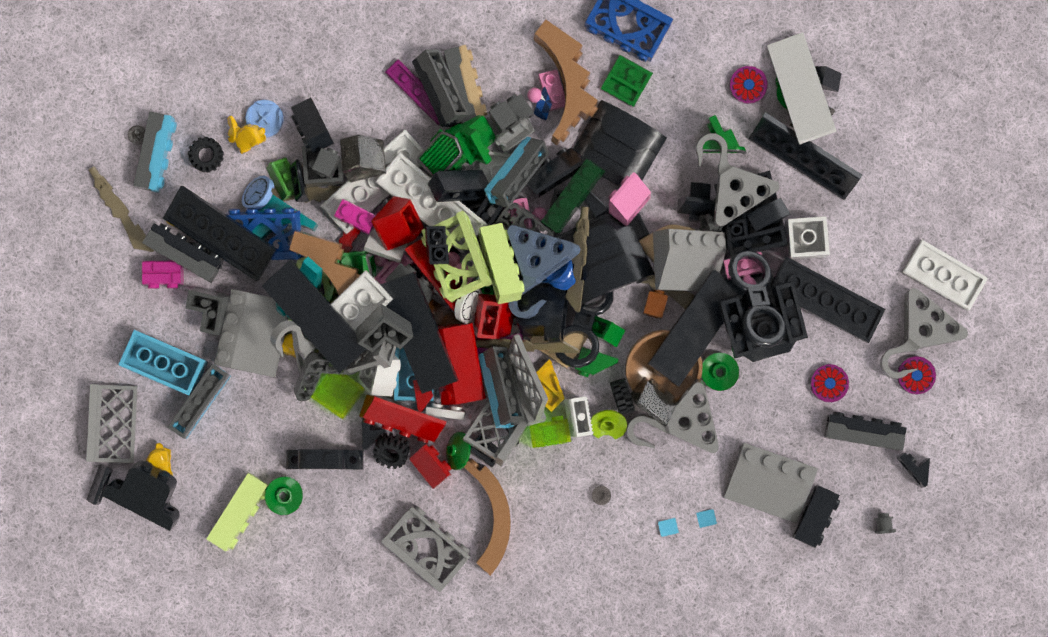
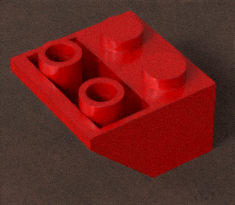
M393 196L371 220L385 250H391L414 241L422 232L421 230L424 229L411 199Z
M479 293L473 325L476 337L499 339L510 335L514 314L509 308V302L498 304L495 295Z
M425 444L409 460L429 485L435 489L452 475L449 472L452 468L445 460L441 462L437 457L440 453L433 445L429 447L428 444Z

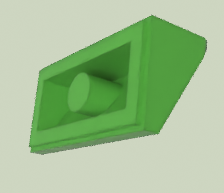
M286 157L270 162L266 167L282 201L294 196L289 169L290 164Z

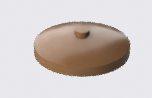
M657 330L642 336L631 347L625 363V374L632 391L644 402L655 406L676 404L694 380L701 379L703 365L701 356L679 387L647 364L670 330Z

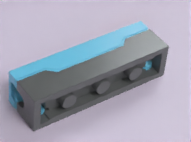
M149 112L133 185L137 189L159 193L160 188L163 189L165 178L163 177V172L167 170L169 159L166 158L168 151L171 152L173 141L171 140V135L175 133L177 122H174L175 119L170 115Z
M526 137L521 141L484 189L490 203L507 208L510 207L549 155L543 140Z
M491 347L478 355L495 427L512 428L514 425L524 421L525 417L507 347Z
M212 364L167 428L183 439H187L231 375L217 365Z

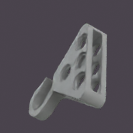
M711 133L699 139L696 145V154L698 157V167H700L704 143L708 140H714L720 145L721 152L717 171L718 182L713 222L716 226H724L779 190V183L731 166L728 163L726 141L720 135ZM732 180H736L739 183L737 191L730 188ZM758 186H763L766 190L763 197L759 196L756 192ZM743 196L749 198L750 203L747 207H743L740 203V199ZM727 206L733 209V215L730 218L724 215V209Z
M912 288L905 293L904 344L889 349L882 355L880 360L881 370L889 378H903L917 369L903 370L901 372L892 371L888 366V359L891 355L961 341L968 336V331L920 290ZM916 300L923 302V309H919L916 306ZM932 312L937 313L938 321L931 319ZM947 324L953 327L952 334L946 331ZM920 326L926 329V336H922L919 333Z
M290 320L283 321L272 331L270 342L275 347L277 353L284 357L281 339L285 333L292 331L293 347L300 374L307 356L312 353L321 352H317L318 349L305 336L297 324ZM321 373L317 386L319 385V383L321 382L326 373ZM313 375L305 377V380L313 378Z
M701 379L694 380L664 418L658 419L646 414H639L634 416L628 424V437L631 442L638 446L655 448L654 444L634 434V426L639 422H646L665 433L672 434L710 453H716L719 448L705 385ZM696 394H701L704 400L696 402L693 397ZM704 412L708 414L709 417L708 419L702 421L698 419L697 416L698 414ZM687 417L690 421L688 424L682 425L679 423V419ZM705 431H710L713 436L710 439H705L702 434Z

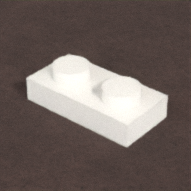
M431 403V405L426 407L427 415L460 420L465 418L466 411L462 410L461 406L451 405L450 408H445L440 403Z

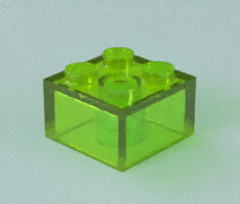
M327 374L311 398L345 420L366 389L348 375Z
M563 416L551 417L552 421L529 425L532 448L571 443L568 419H563Z

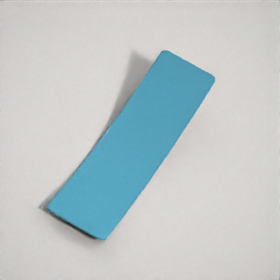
M713 509L696 513L700 528L717 524ZM676 518L658 522L661 537L679 533Z

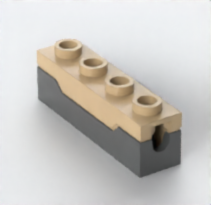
M466 45L444 50L448 70L469 114L462 120V123L478 115H487L485 104L481 105L480 97H483L481 87L476 86L475 79H478L476 67L472 68L470 62L473 61L471 49L467 50Z

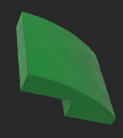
M619 55L601 89L634 107L653 72Z

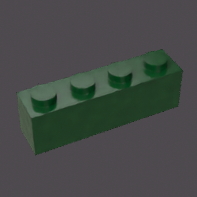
M586 159L541 222L554 232L561 233L602 177L605 170L593 161Z

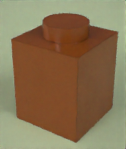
M654 289L653 292H648L643 315L662 319L668 298L667 295H664V291Z

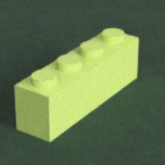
M502 223L480 227L478 238L494 282L492 286L497 303L502 304L521 300L524 284L523 281H519V267L513 261L514 251L512 246L509 247L508 244L509 236L507 229L504 230Z
M248 473L206 539L224 551L233 550L239 541L236 539L239 533H244L249 526L248 519L250 516L254 517L259 510L258 503L261 499L265 500V491L269 484Z

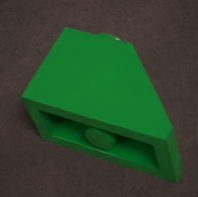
M595 316L591 329L599 340L614 347H618L626 331L613 322Z
M582 347L578 359L585 358L591 350ZM598 353L596 359L591 364L575 368V370L578 371V375L588 378L589 375L593 376L617 364L619 359Z

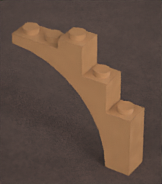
M545 20L535 32L534 41L552 58L561 75L564 86V113L551 139V142L558 145L560 141L564 142L570 134L568 132L572 126L575 128L581 118L586 121L589 116L591 118L598 110L596 107L598 100L584 91L590 83V72L577 63L583 55L581 52L583 45L548 20Z
M299 230L294 232L289 250L306 258H311L320 266L335 286L339 296L360 276L358 274L359 269L337 263L338 260H341L344 249L341 248V243Z

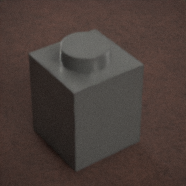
M321 148L313 165V172L331 180L341 160L340 156L337 155L338 152L331 148H327V150Z

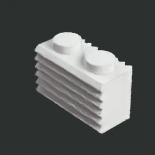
M586 396L564 400L570 438L588 436L594 433L592 432L593 428H591L590 409L588 408V398Z

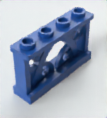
M597 0L585 21L584 26L587 27L586 30L593 35L600 34L603 36V40L610 44L614 42L620 45L619 48L624 52L630 53L631 51L637 54L636 57L643 62L647 60L651 62L670 28L673 18L640 0H610L609 10L599 9L604 0ZM620 5L626 7L625 12H616L615 9L620 11ZM634 10L637 12L636 23L641 30L622 34L618 27L616 16L624 17ZM600 13L609 14V17L600 19L606 22L605 26H599L595 22V17ZM642 17L648 19V22L644 23L647 27L642 25L640 21ZM661 25L664 28L656 40L651 32ZM646 35L652 40V47L648 50H644L639 46L640 42H645L647 45V39L644 37Z
M289 207L283 208L282 211H276V208H266L264 211H258L257 208L246 209V212H240V209H230L226 213V215L234 220L239 219L243 221V226L252 232L260 223H263L277 235L268 242L273 246L275 240H280L277 242L279 248L271 260H298L304 257L289 250L291 243L288 239V236L294 235L295 231H301L300 210L294 211V208ZM283 218L289 219L292 223V228L287 233L283 231L288 226V224L283 225L281 223Z

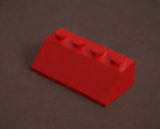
M420 239L404 250L443 298L440 292L441 283L437 281L433 272L436 269L434 265H429L426 247ZM456 280L450 281L451 289L456 290L462 285L460 282L455 285ZM443 298V300L454 312L455 303L457 299L453 302H450L447 298Z
M443 324L437 326L458 377L457 382L439 388L441 404L457 405L486 399L473 324Z
M367 394L359 417L364 418L363 422L371 425H374L375 422L382 424V429L392 432L394 428L400 430V435L409 438L411 434L418 437L417 441L428 444V441H436L447 422Z

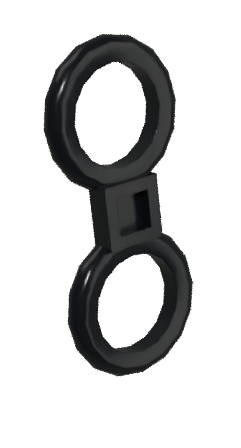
M743 250L737 252L730 259L728 272L732 282L739 289L745 291L749 308L745 311L742 318L744 333L752 343L760 347L769 348L778 345L784 338L786 328L782 315L775 308L769 306L770 302L766 287L771 280V268L767 260L754 251ZM742 259L755 261L762 269V281L755 285L744 282L737 273L738 261ZM758 312L770 315L777 325L775 337L765 339L758 336L751 327L752 315Z
M613 291L606 294L604 303L598 307L588 308L581 304L580 312H576L573 324L565 327L564 338L573 333L582 334L590 340L592 349L589 355L582 359H572L565 353H555L556 357L563 364L573 368L588 366L596 359L600 344L596 334L591 329L595 316L603 314L612 305L614 299Z

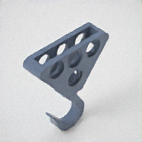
M515 225L510 226L507 230L524 279V292L522 295L540 284L544 279L580 253L579 245ZM528 234V240L524 242L523 238ZM543 239H545L546 243L541 248L540 243ZM563 244V250L558 253V246ZM539 257L540 263L535 266V260ZM518 300L509 302V308L515 316L528 319L535 316L546 301L541 300L525 312L520 311L518 308Z

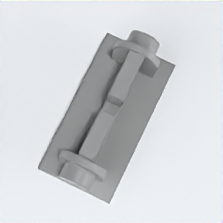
M528 117L520 118L510 126V130L506 129L496 136L497 138L494 141L498 146L501 145L504 153L535 132Z

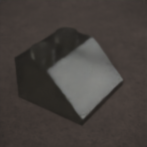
M362 135L340 139L342 172L350 183L386 174L383 140Z
M644 377L630 393L632 399L639 408L666 427L677 405L674 400L675 396L667 389L665 391L660 389V384L653 378L649 380Z

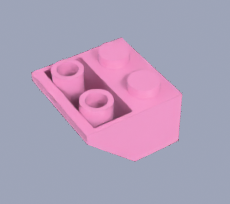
M634 172L630 177L627 175L622 180V186L619 190L615 189L609 196V214L625 226L629 225L651 199V191Z

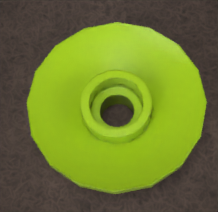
M614 410L599 411L590 419L591 428H593L592 432H594L593 435L598 439L603 435H609L616 440L627 431L625 417Z

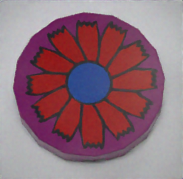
M754 66L739 68L730 80L732 96L743 104H752L760 101L768 88L765 74Z
M918 356L910 357L903 361L897 372L911 369L917 370L898 379L899 385L909 394L918 395L929 391L936 380V372L932 363L924 357Z
M827 364L821 366L814 371L811 377L812 393L823 402L832 403L839 401L846 395L849 389L848 376L837 365Z

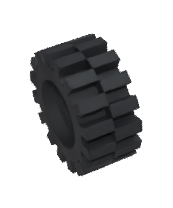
M200 137L197 141L194 140L192 142V146H189L188 159L195 169L210 173L212 170H217L218 166H221V162L224 160V152L220 144L213 138ZM203 148H210L213 151V157L208 162H203L199 159V152Z
M622 378L610 382L618 412L624 415L635 411L626 379Z
M391 432L389 436L387 433H384L376 441L373 457L377 458L376 462H381L383 467L387 465L388 469L393 466V469H396L397 466L400 468L407 461L410 452L409 442H404L405 438L403 436L399 438L397 433L396 436H393ZM387 448L393 449V450H395L397 453H391V452L387 451L386 449H387Z

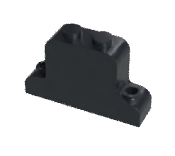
M550 284L549 287H533L521 296V300H518V308L522 312L529 310L531 306L541 300H545L546 303L532 318L524 319L514 315V325H518L521 335L544 336V341L548 342L564 341L568 309L567 290L555 288Z
M286 450V469L364 470V450ZM293 456L298 457L297 463L292 462ZM351 456L356 457V463L352 464L350 462Z
M141 460L136 462L129 469L124 481L121 479L112 480L104 488L101 495L168 531L177 524L180 517L178 509L170 505V499L177 485L176 478L170 475L169 472L153 466L148 461Z

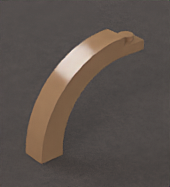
M471 458L464 468L484 487L493 508L494 526L491 540L484 554L476 562L491 576L501 562L508 545L511 529L510 509L504 490L494 474L486 466L479 471V465Z

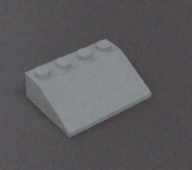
M680 229L654 231L653 246L656 290L698 291L712 270L720 273L726 253L725 232Z
M231 289L214 365L270 377L276 376L280 355L271 344L270 336L274 328L281 322L287 321L288 317L286 315L283 317L277 312L273 298ZM285 334L283 335V337H282V339H281V345H283V340H284Z
M742 443L724 498L797 523L812 488L818 468Z

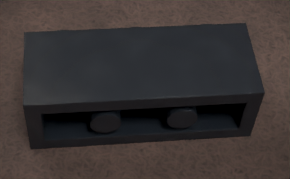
M311 97L291 107L294 113L291 118L295 126H297L296 128L300 136L303 137L301 139L306 149L310 147L314 154L320 151L321 148L325 149L334 144Z
M472 169L466 171H438L433 174V177L428 182L436 202L483 200L486 196L484 189L489 184L483 170Z
M816 485L792 538L813 548H816L817 545L820 546L824 539L822 533L825 527L828 528L831 524V513L833 510L836 511L840 504L838 499L840 495Z

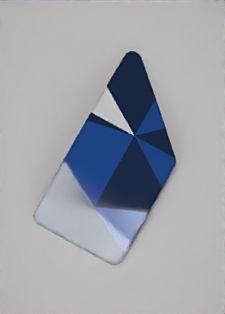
M543 87L541 99L536 104L534 115L546 121L552 103L546 87Z

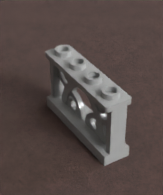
M411 506L381 542L437 591L441 592L471 557L468 554L470 550L463 544L458 546L454 542L455 537L448 531L443 533L439 529L441 525L434 519L429 521L424 516L426 512L419 506L416 508ZM413 517L417 518L421 524L419 527H415L412 524L414 532L410 533L407 529V521ZM426 524L434 531H424ZM402 526L406 535L394 542L391 538ZM434 538L438 548V559L425 557L417 562L415 558L418 554V544L415 539ZM443 539L451 546L444 549ZM410 540L414 545V550L412 552H408L406 550V547L408 545L411 546V544L407 542ZM450 551H456L459 554V561L454 565L444 562L445 559H453L449 556ZM434 561L437 563V566L432 564L433 567L428 569L426 562ZM443 566L453 569L443 582L438 580Z

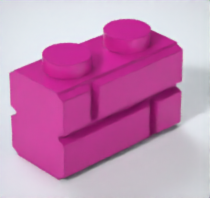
M342 199L334 218L369 235L373 228L371 220L376 215Z
M142 261V284L148 286V289H159V285H167L168 289H177L178 285L184 284V267L173 261Z

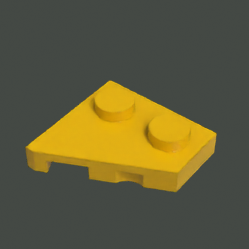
M549 359L536 373L548 397L545 407L552 412L565 398L552 362Z

